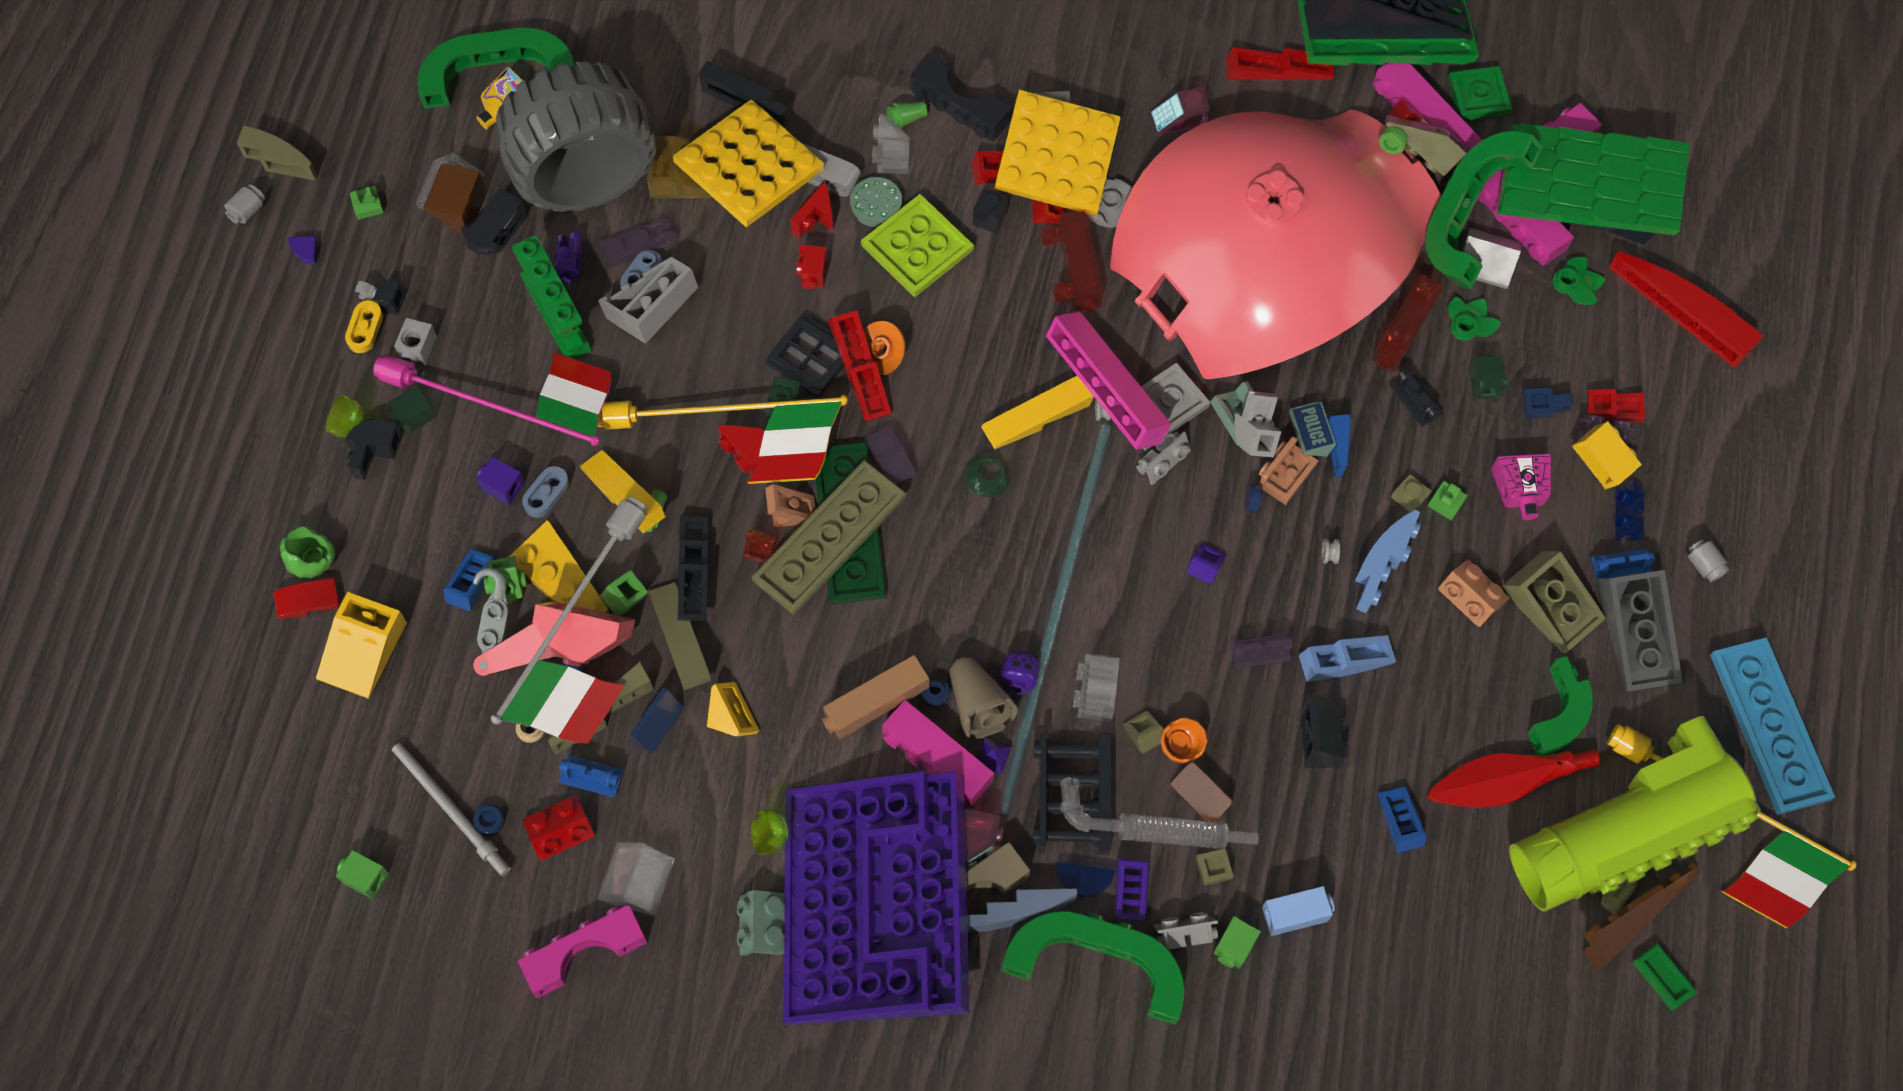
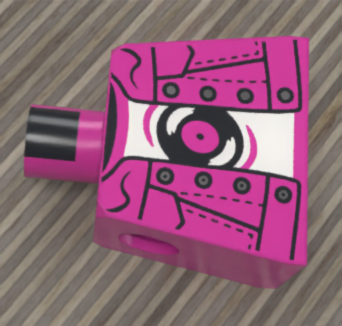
M1550 454L1497 457L1491 469L1504 506L1507 508L1520 507L1523 520L1536 519L1539 517L1537 506L1544 505L1551 493Z

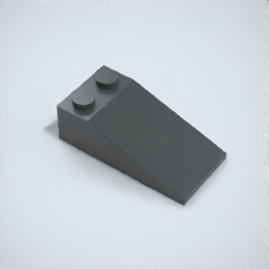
M1665 570L1646 571L1598 579L1601 605L1625 691L1629 692L1683 683Z

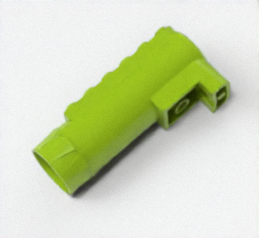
M1704 716L1696 717L1681 724L1677 729V733L1667 742L1673 755L1640 769L1629 784V791L1557 824L1544 827L1540 832L1510 845V859L1515 874L1525 893L1539 910L1543 912L1548 911L1569 900L1581 898L1582 895L1588 892L1591 895L1600 891L1603 895L1609 894L1618 889V884L1626 879L1629 883L1635 882L1646 875L1644 872L1652 867L1656 871L1670 865L1672 863L1671 860L1680 855L1682 859L1696 853L1698 851L1697 848L1706 843L1708 847L1722 841L1724 835L1731 831L1734 835L1739 834L1751 827L1750 823L1758 819L1757 814L1761 809L1756 802L1755 793L1748 776L1741 765L1730 754L1725 752Z

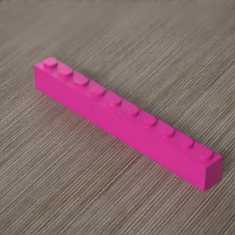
M1387 63L1377 69L1373 85L1376 91L1391 103L1393 108L1402 97L1405 98L1433 126L1447 129L1466 147V154L1475 145L1483 141L1411 64ZM1462 158L1454 165L1453 171H1455ZM1501 169L1488 179L1478 200L1485 204L1493 212L1495 218L1510 230L1515 240L1520 241L1525 246L1533 259L1538 260L1542 266H1545L1567 251L1574 237L1557 221L1498 215L1497 208L1503 176V169Z

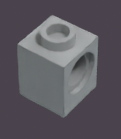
M406 318L394 346L401 359L413 364L426 365L437 336L432 324ZM414 342H419V344L415 346H410Z

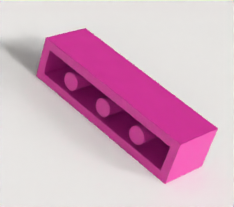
M906 700L883 723L882 734L884 735L883 739L894 749L899 747L906 753V759L916 767L921 765L928 771L927 775L956 771L964 778V802L970 807L993 782V771Z

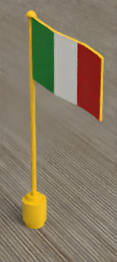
M841 395V398L638 411L637 406H632L630 400L605 402L599 416L598 427H604L606 430L633 428L634 422H638V416L774 408L764 431L758 463L748 484L815 480L825 461L832 426L841 405H846L848 400L845 395Z
M1617 724L1607 741V744L1612 746L1613 751L1636 764L1641 760L1646 762L1649 757L1655 761L1663 759L1653 753L1654 746L1651 745V738L1628 725L1623 727ZM1759 812L1757 814L1758 818L1783 832L1763 848L1741 877L1730 887L1723 890L1722 893L1777 924L1788 928L1808 912L1833 880L1846 869L1849 871L1854 870L1856 862L1841 857Z

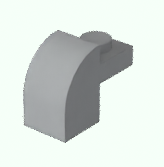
M1249 391L1243 414L1236 413L1234 423L1236 441L1240 448L1251 456L1274 457L1281 431L1271 424L1278 399L1272 393Z

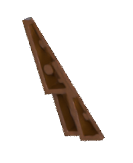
M1694 862L1583 935L1590 946L1582 952L1597 972L1606 966L1699 874L1698 867Z

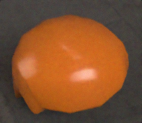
M1180 718L1168 724L1163 729L1160 738L1163 753L1171 761L1178 763L1191 762L1204 753L1208 742L1206 730L1198 721L1189 718Z

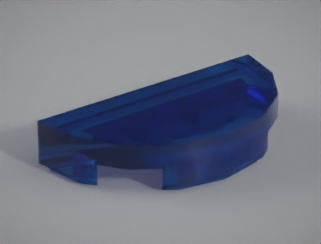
M1062 862L1056 863L1057 877L1066 889H1077V896L1082 898L1094 897L1105 891L1111 885L1115 870Z

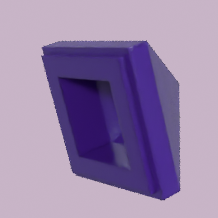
M984 737L977 759L991 771L1002 774L1012 747Z

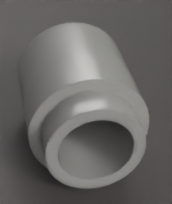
M249 184L247 187H242L225 204L227 210L225 214L234 223L240 222L245 224L263 206L262 202L265 200V197L259 189Z
M1700 540L1689 548L1691 554L1688 555V559L1704 579L1707 578L1710 583L1716 581L1730 570L1726 565L1728 562L1712 541L1705 543L1704 540Z

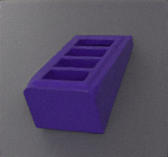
M1117 859L1115 920L1145 922L1149 861ZM1125 869L1140 870V876L1124 875ZM1124 881L1139 882V888L1124 887ZM1123 893L1139 894V900L1123 899ZM1122 906H1139V912L1122 911Z

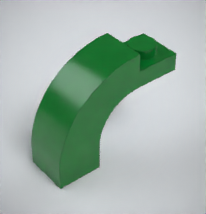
M1567 656L1556 659L1549 668L1561 698L1559 716L1536 723L1527 732L1536 755L1555 754L1568 747L1585 728L1591 715L1593 698L1589 680L1577 682L1578 674L1573 664H1570Z

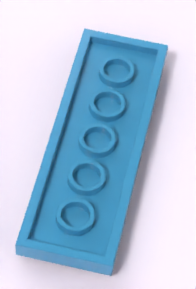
M1767 637L1713 651L1710 656L1776 814L1779 815L1833 800L1835 795Z

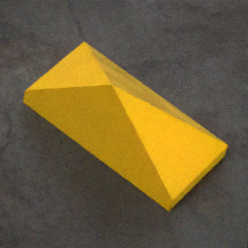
M736 682L714 684L711 688L707 727L736 737L757 734L759 729Z

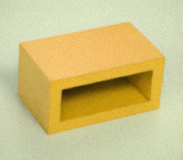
M1608 421L1594 426L1572 445L1573 449L1605 489L1619 485L1642 465L1638 461L1635 452L1620 438L1618 430L1610 425Z

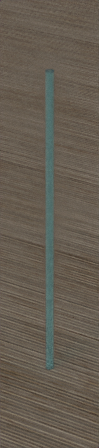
M1101 425L1038 656L1040 673L1037 685L1034 690L1028 693L997 812L1001 814H1008L1108 442L1111 427L1108 425Z

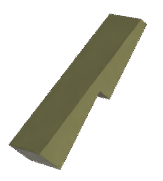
M673 582L648 591L683 690L711 681L690 621L677 620L678 589L676 583Z
M640 662L615 682V684H625L606 715L653 691L651 681ZM604 719L594 734L607 728ZM554 736L548 739L555 755L577 744Z

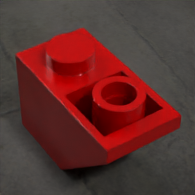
M720 426L718 428L720 436L718 442L727 454L731 452L736 457L735 462L743 473L748 471L752 476L758 463L764 431L761 428Z

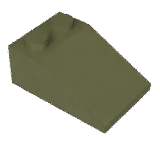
M1561 551L1540 552L1503 584V587L1516 606L1562 653L1566 654L1606 619Z

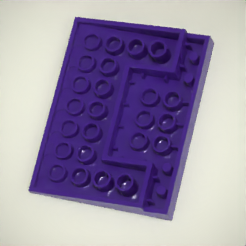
M922 771L786 790L783 1024L797 1025L968 1014L969 974L964 778L956 771L927 775Z

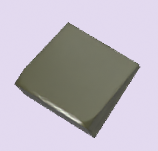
M1148 710L1123 724L1141 753H1145L1160 745L1163 727Z

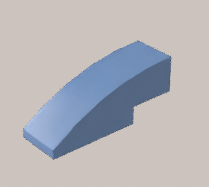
M1388 635L1343 639L1332 645L1311 646L1299 655L1306 682L1352 675L1396 662Z

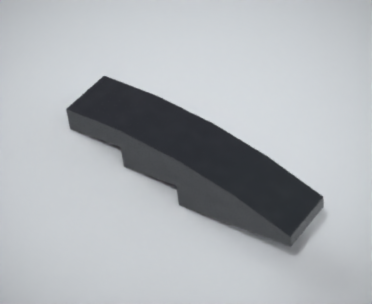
M680 516L678 621L707 620L708 517Z

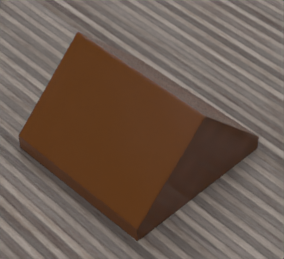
M445 163L441 164L423 210L462 234L461 228L463 225L470 228L474 223L486 193L480 172Z

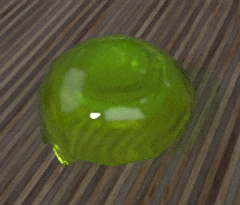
M340 395L330 410L326 422V431L336 437L346 438L352 428L363 422V409L360 403L353 398Z
M777 809L757 811V815L761 816L751 822V839L755 851L761 856L781 851L786 845L789 835L786 819Z

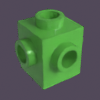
M516 556L487 561V568L498 570L506 580L507 603H513L518 598H523V587H527V580L524 570L519 571ZM490 576L484 577L486 593L492 594L495 588V581Z

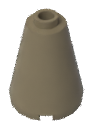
M961 657L953 662L949 673L962 728L966 736L970 737V734H974L976 739H981L1005 728L1004 722L1009 717L1012 721L1016 717L1018 710L1015 702L974 658Z

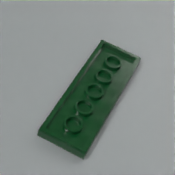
M867 442L828 446L824 464L815 479L818 506L864 460L869 463ZM878 528L827 580L830 605L886 599Z

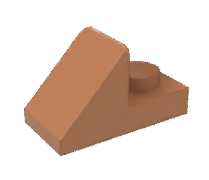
M774 484L765 488L768 514L773 516L774 527L802 525L816 510L814 496Z

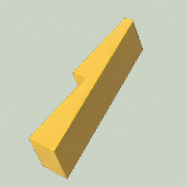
M1075 376L984 423L981 428L994 449H997L1041 431L1047 423L1089 407L1094 396L1079 377Z
M603 450L580 465L581 470L613 504L615 503L618 506L627 497H633L646 506L647 510L644 513L646 517L638 528L642 533H645L665 518L661 505Z

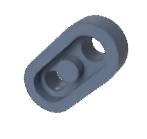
M653 250L640 252L621 277V287L627 283L631 285L629 283L631 280L638 281L643 278V273L662 263L661 256ZM646 260H652L651 263H644Z
M557 466L546 468L526 491L522 503L528 515L536 518L545 516L566 492L569 486V479L562 468ZM553 481L560 482L557 486H551ZM536 502L543 503L542 506L538 508L533 507Z

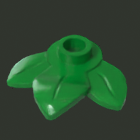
M1575 257L1567 261L1565 268L1555 273L1552 283L1558 292L1568 294L1574 302L1582 305H1593L1597 303L1594 292L1599 290L1606 279L1595 272L1587 270L1586 257Z
M1455 297L1448 306V315L1452 320L1450 331L1458 340L1468 341L1475 336L1488 337L1495 333L1501 322L1499 320L1487 317L1485 299H1478L1465 304L1461 299ZM1460 327H1465L1467 331L1460 329Z

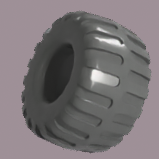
M577 61L574 66H569L567 63L556 65L557 69L548 72L543 69L535 73V78L532 80L525 79L519 83L516 92H509L503 100V105L497 111L495 132L502 163L516 190L528 203H532L538 208L545 210L551 208L553 211L565 212L566 210L582 211L586 208L604 205L605 202L617 199L628 189L634 188L640 182V178L648 173L651 163L654 161L656 142L650 116L633 82L617 68H611L609 65L599 62L592 66L589 61Z

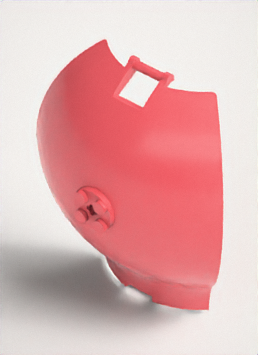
M1352 109L1335 117L1320 120L1302 119L1281 113L1262 111L1231 114L1203 123L1182 134L1164 148L1143 171L1132 188L1118 220L1113 240L1110 268L1112 271L1127 278L1142 291L1140 296L1136 298L1135 303L1148 312L1165 332L1164 337L1168 341L1175 339L1178 333L1204 379L1229 377L1262 369L1303 354L1331 340L1374 311L1408 276L1425 242L1427 227L1434 213L1435 206L1442 196L1428 174L1427 166L1418 161L1406 147L1399 154H1389L1380 147L1379 139L1386 126L1378 120ZM1165 278L1169 280L1188 303L1173 324L1170 323L1151 300Z

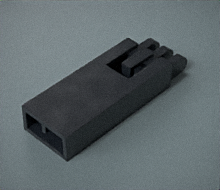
M708 60L699 72L702 92L736 108H740L752 99L782 127L787 125L786 106L774 99L776 97L774 91Z

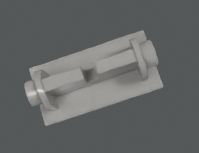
M1178 432L1169 433L1162 443L1156 446V449L1161 452L1160 454L1151 450L1138 461L1137 470L1143 475L1145 473L1148 474L1151 485L1164 477L1180 460H1183L1191 451L1185 432L1181 435Z
M1207 912L1191 914L1190 919L1179 920L1178 917L1161 919V924L1153 925L1154 929L1162 935L1157 936V941L1167 950L1186 947L1185 935H1190L1192 946L1212 943L1213 939H1218L1216 926L1211 927V924H1217L1218 921L1212 915L1208 916Z

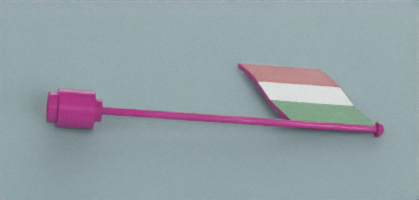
M553 352L551 370L540 393L536 417L418 377L413 363L391 355L380 356L376 360L373 369L374 375L382 382L406 389L416 381L587 440L593 446L597 445L600 441L596 435L598 420L611 385L610 371Z

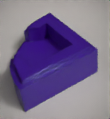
M315 236L288 237L289 246L298 258L305 263L316 264L317 239Z

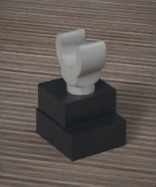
M391 279L388 282L380 280L378 288L366 282L358 281L355 292H360V299L373 300V302L379 305L381 311L394 315L399 314L406 297L400 282Z

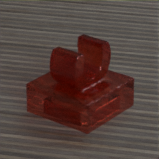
M750 529L746 535L743 557L764 564L774 554L777 537L775 534L770 536L761 533L762 530L754 531Z

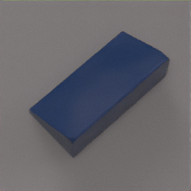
M661 689L631 733L634 744L648 753L655 751L683 710L682 704L667 689Z

